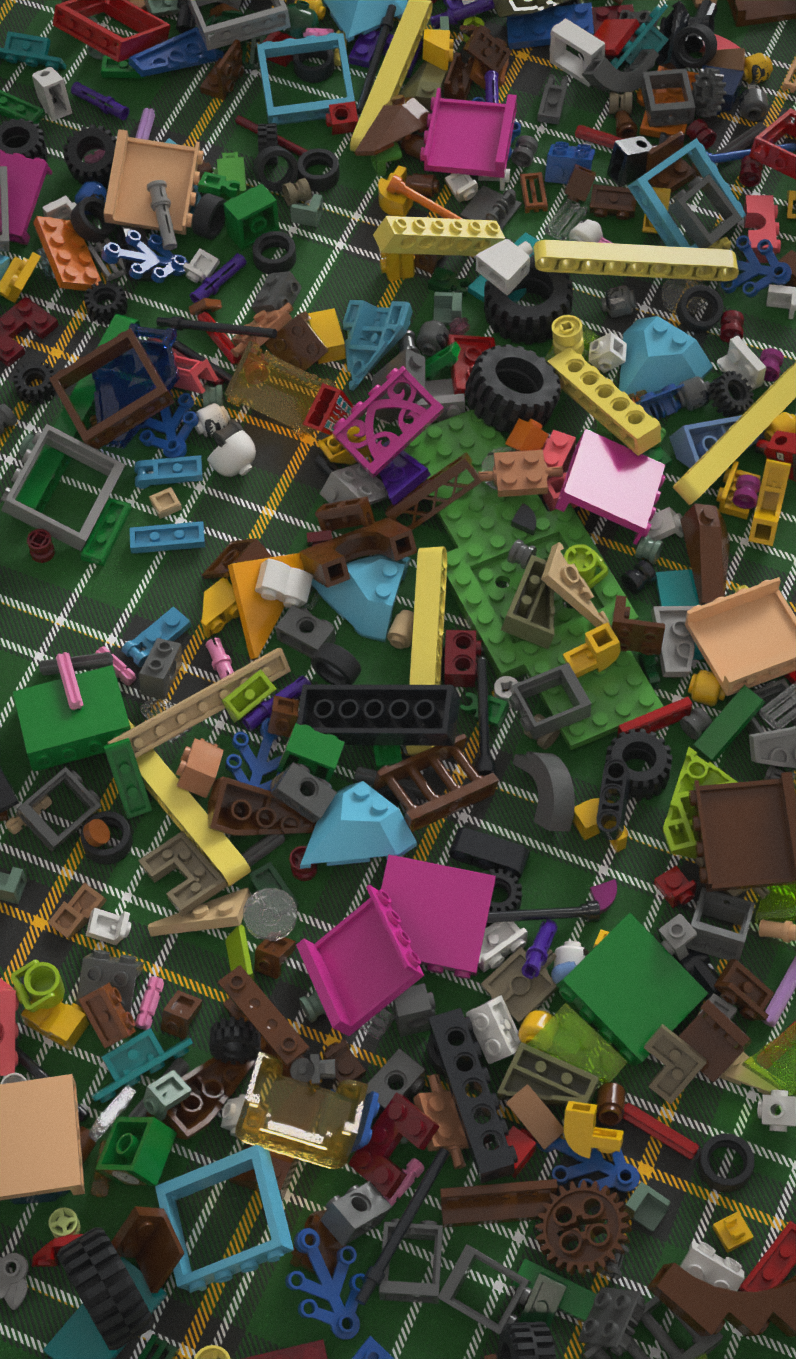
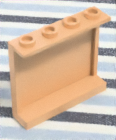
M118 129L104 208L105 223L160 231L156 212L153 211L150 205L152 199L150 192L147 191V184L155 180H163L167 183V198L171 201L169 212L174 233L186 235L187 227H192L193 214L190 213L191 206L196 204L197 193L193 192L194 185H198L200 180V172L197 171L198 164L202 165L204 151H200V142L196 141V146L190 147L128 137V131Z
M779 577L762 581L759 585L748 589H740L735 594L726 597H718L713 602L702 606H694L687 611L685 626L726 696L739 692L744 685L751 688L796 671V616L779 590Z
M68 1074L0 1084V1200L71 1190L73 1195L85 1194L77 1089L73 1075Z

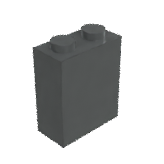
M405 348L372 376V389L378 384L382 386L387 381L386 376L394 368L399 370L402 366L425 388V357ZM398 383L393 391L396 394H400L404 389L405 395L403 400L407 401L411 395V388L407 383ZM417 392L413 403H417L422 398ZM386 393L381 399H389L388 394ZM387 408L376 410L375 417L392 423L399 417L402 409Z

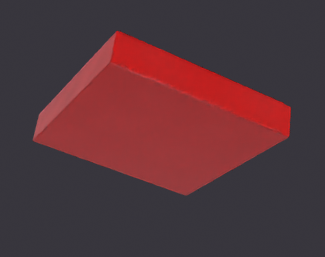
M605 19L593 36L605 43V55H618L640 24L637 19Z

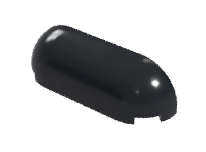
M678 1L672 5L674 9L667 18L663 17L661 20L659 31L669 40L658 52L659 56L656 58V62L660 66L672 70L686 68L679 63L673 50V43L677 33L688 26L690 18L686 7L681 1Z

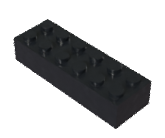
M303 685L297 724L308 725L315 731L323 734H332L339 740L344 741V745L455 746L460 696L453 685Z

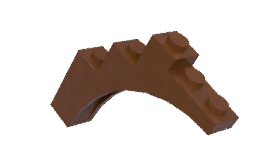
M674 1262L664 1264L647 1287L649 1291L700 1336L716 1335L725 1325L724 1319L745 1337L761 1335L770 1323L768 1319L788 1337L796 1336V1275L788 1281L767 1290L737 1292L706 1283L692 1276Z

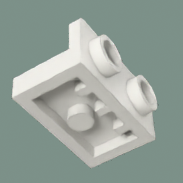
M739 336L730 339L728 354L717 360L718 367L724 373L736 371V375L742 374L741 379L746 378L748 380L747 386L751 385L752 387L749 391L762 386L766 366Z
M502 995L466 1012V1016H469L473 1032L489 1064L506 1058L517 1051L520 1044L518 1030Z

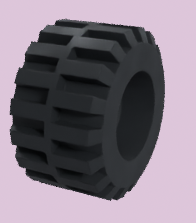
M22 118L2 122V125H0V150L12 155L13 153H19L30 159L41 158L47 162L48 153L44 134L38 124H34L31 120L25 121Z
M90 125L89 128L82 126L80 127L81 131L75 130L72 132L74 136H69L67 138L68 144L64 145L65 153L63 154L68 169L75 180L78 179L82 185L88 181H97L108 185L117 139L110 130L107 129L105 131L103 126L99 125L98 128L95 125ZM100 149L105 151L102 159L96 163L88 164L82 162L84 155L90 150Z
M630 729L629 734L625 732L620 733L618 739L614 737L611 741V746L608 745L605 764L615 758L622 759L624 762L630 759H642L652 767L642 772L628 768L631 779L628 794L629 801L631 797L636 798V802L644 797L646 800L652 799L653 794L658 796L661 794L662 788H666L672 766L671 749L669 745L664 746L665 740L662 737L657 739L656 733L651 731L648 734L646 729H640V732ZM620 770L614 771L611 777L619 778L624 772Z
M523 1322L505 1324L499 1338L498 1359H556L554 1341L546 1323Z

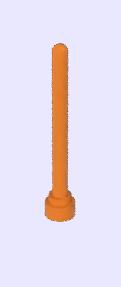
M396 174L386 189L393 195L395 193L398 195L403 194L445 219H463L407 187L406 183L403 182V178Z

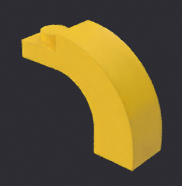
M770 459L766 460L748 541L773 546L791 464Z

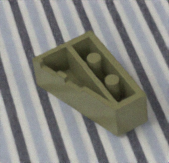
M531 555L501 630L549 649L554 637L555 591L541 580L547 561Z
M520 1042L499 1087L497 1096L498 1100L508 1101L528 1084L545 1105L567 1107L568 1101L591 1104L599 1086V1077Z

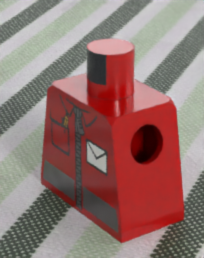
M778 430L770 441L759 439L755 452L765 455L767 459L791 464L788 478L796 481V434Z

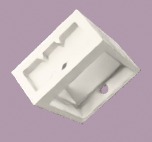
M565 18L559 24H556L550 32V63L590 87L591 84L582 76V73L594 58H604L605 43ZM566 44L584 54V61L567 51Z

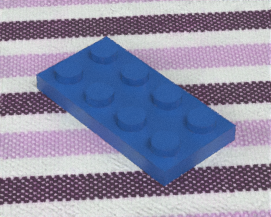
M591 2L549 7L523 16L507 17L509 50L550 45V32L552 28L565 18L594 35Z

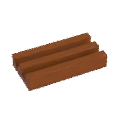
M542 172L520 174L525 213H530V210L533 209L534 212H539V209H543V212L548 211ZM535 178L538 180L541 202H537ZM525 179L529 180L532 203H529Z

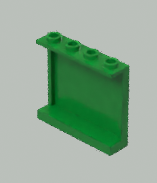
M113 665L75 675L83 701L81 709H70L62 679L13 691L24 743L33 772L104 753L103 746L108 745L107 742L131 729Z
M631 913L624 916L556 984L560 989V995L567 1002H573L579 1009L580 1016L586 1022H592L599 1029L600 1037L605 1042L612 1043L619 1050L618 1054L621 1059L633 1066L642 1063L651 1054L644 1049V1045L661 1024L673 1031L708 994Z

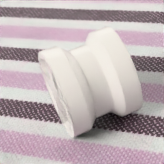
M511 676L500 677L494 684V697L508 701L509 708H511L509 697L512 696V685L518 683V681Z

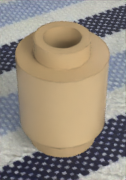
M402 610L400 614L396 615L387 634V638L393 647L398 649L410 647L413 635L414 612Z

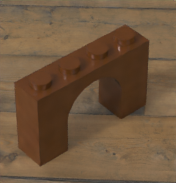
M388 517L299 551L304 570L313 575L314 580L327 588L350 579L346 563L355 558L381 554L394 561H398L418 553L412 529Z

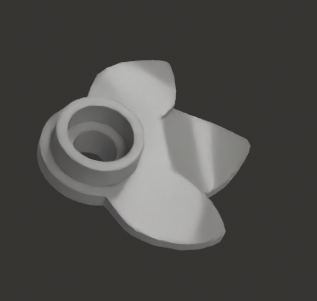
M9 1253L3 1258L0 1257V1300L4 1297L12 1310H16L22 1304L28 1291L25 1280L28 1272V1262L19 1253ZM12 1262L16 1264V1271L14 1273L9 1271V1265Z

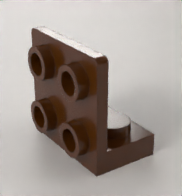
M461 25L459 30L469 37L463 49L489 70L496 71L499 74L512 53L506 47L507 43L500 38H494L490 35L491 31L483 25Z
M235 39L224 57L218 59L201 84V93L225 100L227 95L233 91L235 83L244 74V66L242 64L243 51L241 50L240 40Z
M682 131L668 137L666 141L649 150L646 173L683 148L685 134ZM681 157L649 179L648 182L651 187L671 189L672 193L694 179L697 171Z
M306 311L298 314L277 332L276 338H269L264 343L292 379H296L328 352V348L307 323L312 318Z
M616 595L612 630L620 642L621 652L635 651L645 655L661 654L665 624L629 619L630 607H626L627 596Z
M708 999L701 1006L703 1011L678 1037L707 1059V1063L700 1071L709 1080L716 1082L753 1042Z
M135 1206L111 1241L119 1257L136 1258L151 1293H158L184 1255V1250L164 1208Z

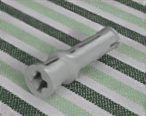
M155 180L147 184V191L150 192L152 199L150 205L153 211L156 212L163 249L173 250L178 245L169 212L171 201L167 198V183L163 180Z

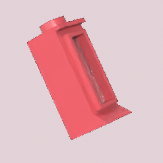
M174 352L159 366L169 386L201 394L205 392V389L199 378L213 382L218 380L207 358L204 361L177 356Z

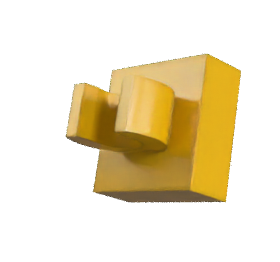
M739 1211L714 1223L712 1227L727 1253L748 1243L754 1237Z

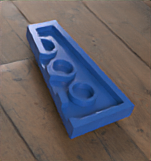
M195 27L129 57V65L141 77L218 61L219 58H223L224 53L216 49L208 51L199 29Z

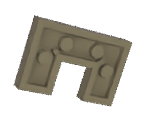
M183 831L138 860L141 868L154 883L176 868L186 878L184 882L166 893L168 900L182 916L227 887L225 879Z

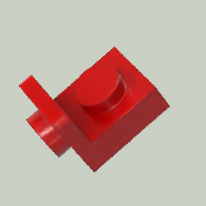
M677 865L654 879L655 886L672 908L680 903L681 905L689 903L695 896L696 882L694 880L689 882Z

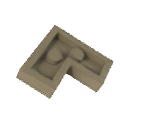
M663 1024L644 1045V1049L664 1064L662 1069L651 1080L648 1087L669 1104L673 1103L707 1063L705 1057Z

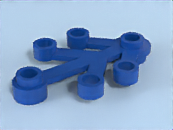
M135 230L128 231L125 240L140 252L123 250L118 244L111 242L104 246L101 253L102 259L109 264H116L120 258L143 262L131 265L129 275L134 279L142 278L144 273L157 265L166 266L164 268H154L151 278L156 283L164 282L165 278L171 274L182 276L186 273L183 265L185 262L189 264L188 260L182 255H174L169 250H164L162 239L159 235L152 234L147 242L150 247L148 248L140 241L141 235ZM151 249L156 250V251L159 252L163 257L158 256V255L155 254Z
M742 235L737 238L736 245L740 251H743L748 262L737 260L738 270L743 273L734 280L722 281L721 287L724 292L732 293L737 287L744 284V294L752 298L760 290L769 286V284H786L791 278L792 270L787 263L777 260L772 251L773 246L767 239L761 240L757 248L762 255L766 256L770 266L761 265L751 248L750 239ZM743 241H747L746 245L740 246ZM764 245H769L767 249L762 250ZM783 270L782 274L776 275L778 271ZM757 275L765 276L756 283L749 281ZM728 283H732L731 287L725 288ZM754 287L753 291L747 292L748 288Z
M167 387L169 393L171 394V396H172V398H173L172 392H171V391L169 390V388ZM183 393L179 396L178 403L180 406L173 417L168 406L160 411L163 422L148 418L139 424L140 428H150L165 433L167 436V440L157 438L151 430H145L139 437L145 446L163 449V453L167 458L184 457L186 455L187 445L185 440L193 427L199 422L195 412L188 411L194 405V399L189 393ZM183 419L185 424L177 435L176 429Z
M266 718L260 727V734L263 739L257 759L248 745L249 737L246 733L237 732L232 739V745L239 750L252 772L250 781L240 768L242 764L240 756L236 754L229 755L226 759L225 767L233 774L235 780L271 791L270 785L272 780L261 785L260 782L262 776L277 770L282 755L267 762L273 740L277 739L279 735L267 732L270 718ZM242 738L245 743H238L236 739ZM234 760L238 765L232 766L229 761Z
M560 1137L545 1150L536 1141L537 1147L543 1152H551L556 1149L581 1162L570 1167L563 1165L554 1167L552 1179H557V1185H564L568 1180L597 1171L608 1176L596 1180L600 1190L606 1185L609 1189L616 1188L618 1191L626 1193L633 1191L639 1184V1172L633 1165L626 1163L622 1150L611 1153L613 1165L603 1159L602 1153L598 1151V1148H593L589 1159L575 1153L566 1140ZM558 1171H562L566 1174V1177L558 1179L555 1174ZM628 1173L631 1178L628 1181H624L620 1178V1175ZM582 1179L586 1181L587 1185L592 1186L593 1181L591 1179ZM582 1180L579 1182L578 1188H580Z
M311 1228L303 1229L295 1235L294 1245L300 1253L308 1255L320 1284L306 1279L302 1272L294 1271L286 1276V1286L291 1290L299 1289L328 1301L332 1312L319 1308L314 1300L306 1299L299 1303L298 1313L303 1318H314L329 1324L332 1333L339 1339H351L358 1333L360 1328L359 1317L355 1313L358 1306L355 1298L360 1289L356 1287L355 1280L360 1278L364 1284L365 1275L359 1273L350 1278L349 1287L351 1290L345 1306L339 1295L349 1264L356 1260L357 1253L351 1246L340 1248L337 1252L338 1261L331 1278L318 1248L320 1244L318 1233ZM306 1235H310L313 1238L311 1246L305 1243ZM344 1250L349 1251L351 1255L349 1261L343 1258ZM293 1275L298 1276L300 1280L298 1286H294L291 1282ZM305 1303L310 1304L312 1307L310 1314H306L304 1311ZM344 1318L350 1322L349 1329H344L342 1326Z

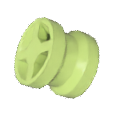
M66 1207L59 1208L49 1218V1227L55 1238L76 1235L81 1231L79 1219L72 1209Z

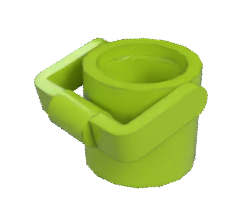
M579 544L571 546L566 550L564 555L566 562L570 565L574 563L579 575L584 579L589 589L593 588L608 575V568L604 564V560L589 546ZM596 567H599L602 571L595 576Z
M33 960L11 975V980L14 984L13 989L16 990V996L20 1004H23L30 1012H35L40 1008L49 1009L55 1007L64 997L65 988L60 973L50 963H39L38 960ZM22 976H24V985L20 982L19 979Z

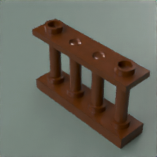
M465 734L456 737L455 746H435L392 766L386 765L377 772L373 785L374 789L378 790L388 785L406 811L404 819L411 832L494 795L499 779L494 773L486 776H480L462 752L467 739ZM453 757L471 783L464 786L458 785L441 761ZM431 766L450 792L442 796L436 795L419 771ZM410 776L428 802L420 806L414 805L398 781Z
M239 965L218 981L220 987L230 997L223 1002V1007L231 1017H235V1020L243 1017L245 1022L247 1020L250 1021L261 1035L260 1052L289 1087L292 1088L298 1082L291 1076V1065L297 1059L304 1058L302 1055L310 1048L247 972Z

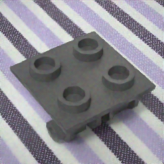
M483 185L460 216L468 220L497 221L502 230L522 203L516 201V192L513 189L505 190L501 194Z
M601 1287L594 1299L592 1309L582 1326V1331L577 1341L611 1347L610 1351L621 1356L628 1349L627 1347L631 1341L629 1335H634L635 1333L630 1326H638L639 1323L637 1321L640 1320L646 1308L644 1305L645 1299L640 1296L641 1292Z

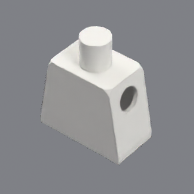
M52 67L33 73L32 78L37 97L51 120L55 121L72 114L64 79ZM56 98L57 102L53 103L51 99Z
M504 239L476 255V271L504 294L508 295L529 273V255L533 253V248L526 241L516 246L509 239Z

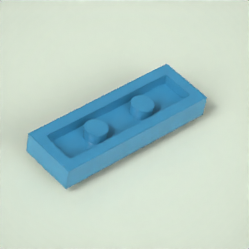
M203 521L130 528L131 554L205 547Z

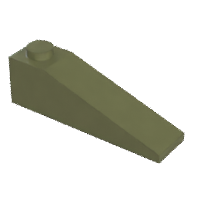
M493 0L499 17L523 16L570 1Z
M424 61L400 91L399 95L414 97L432 114L431 99L436 97L437 88H441V98H443L444 82L451 62H448V70H442Z

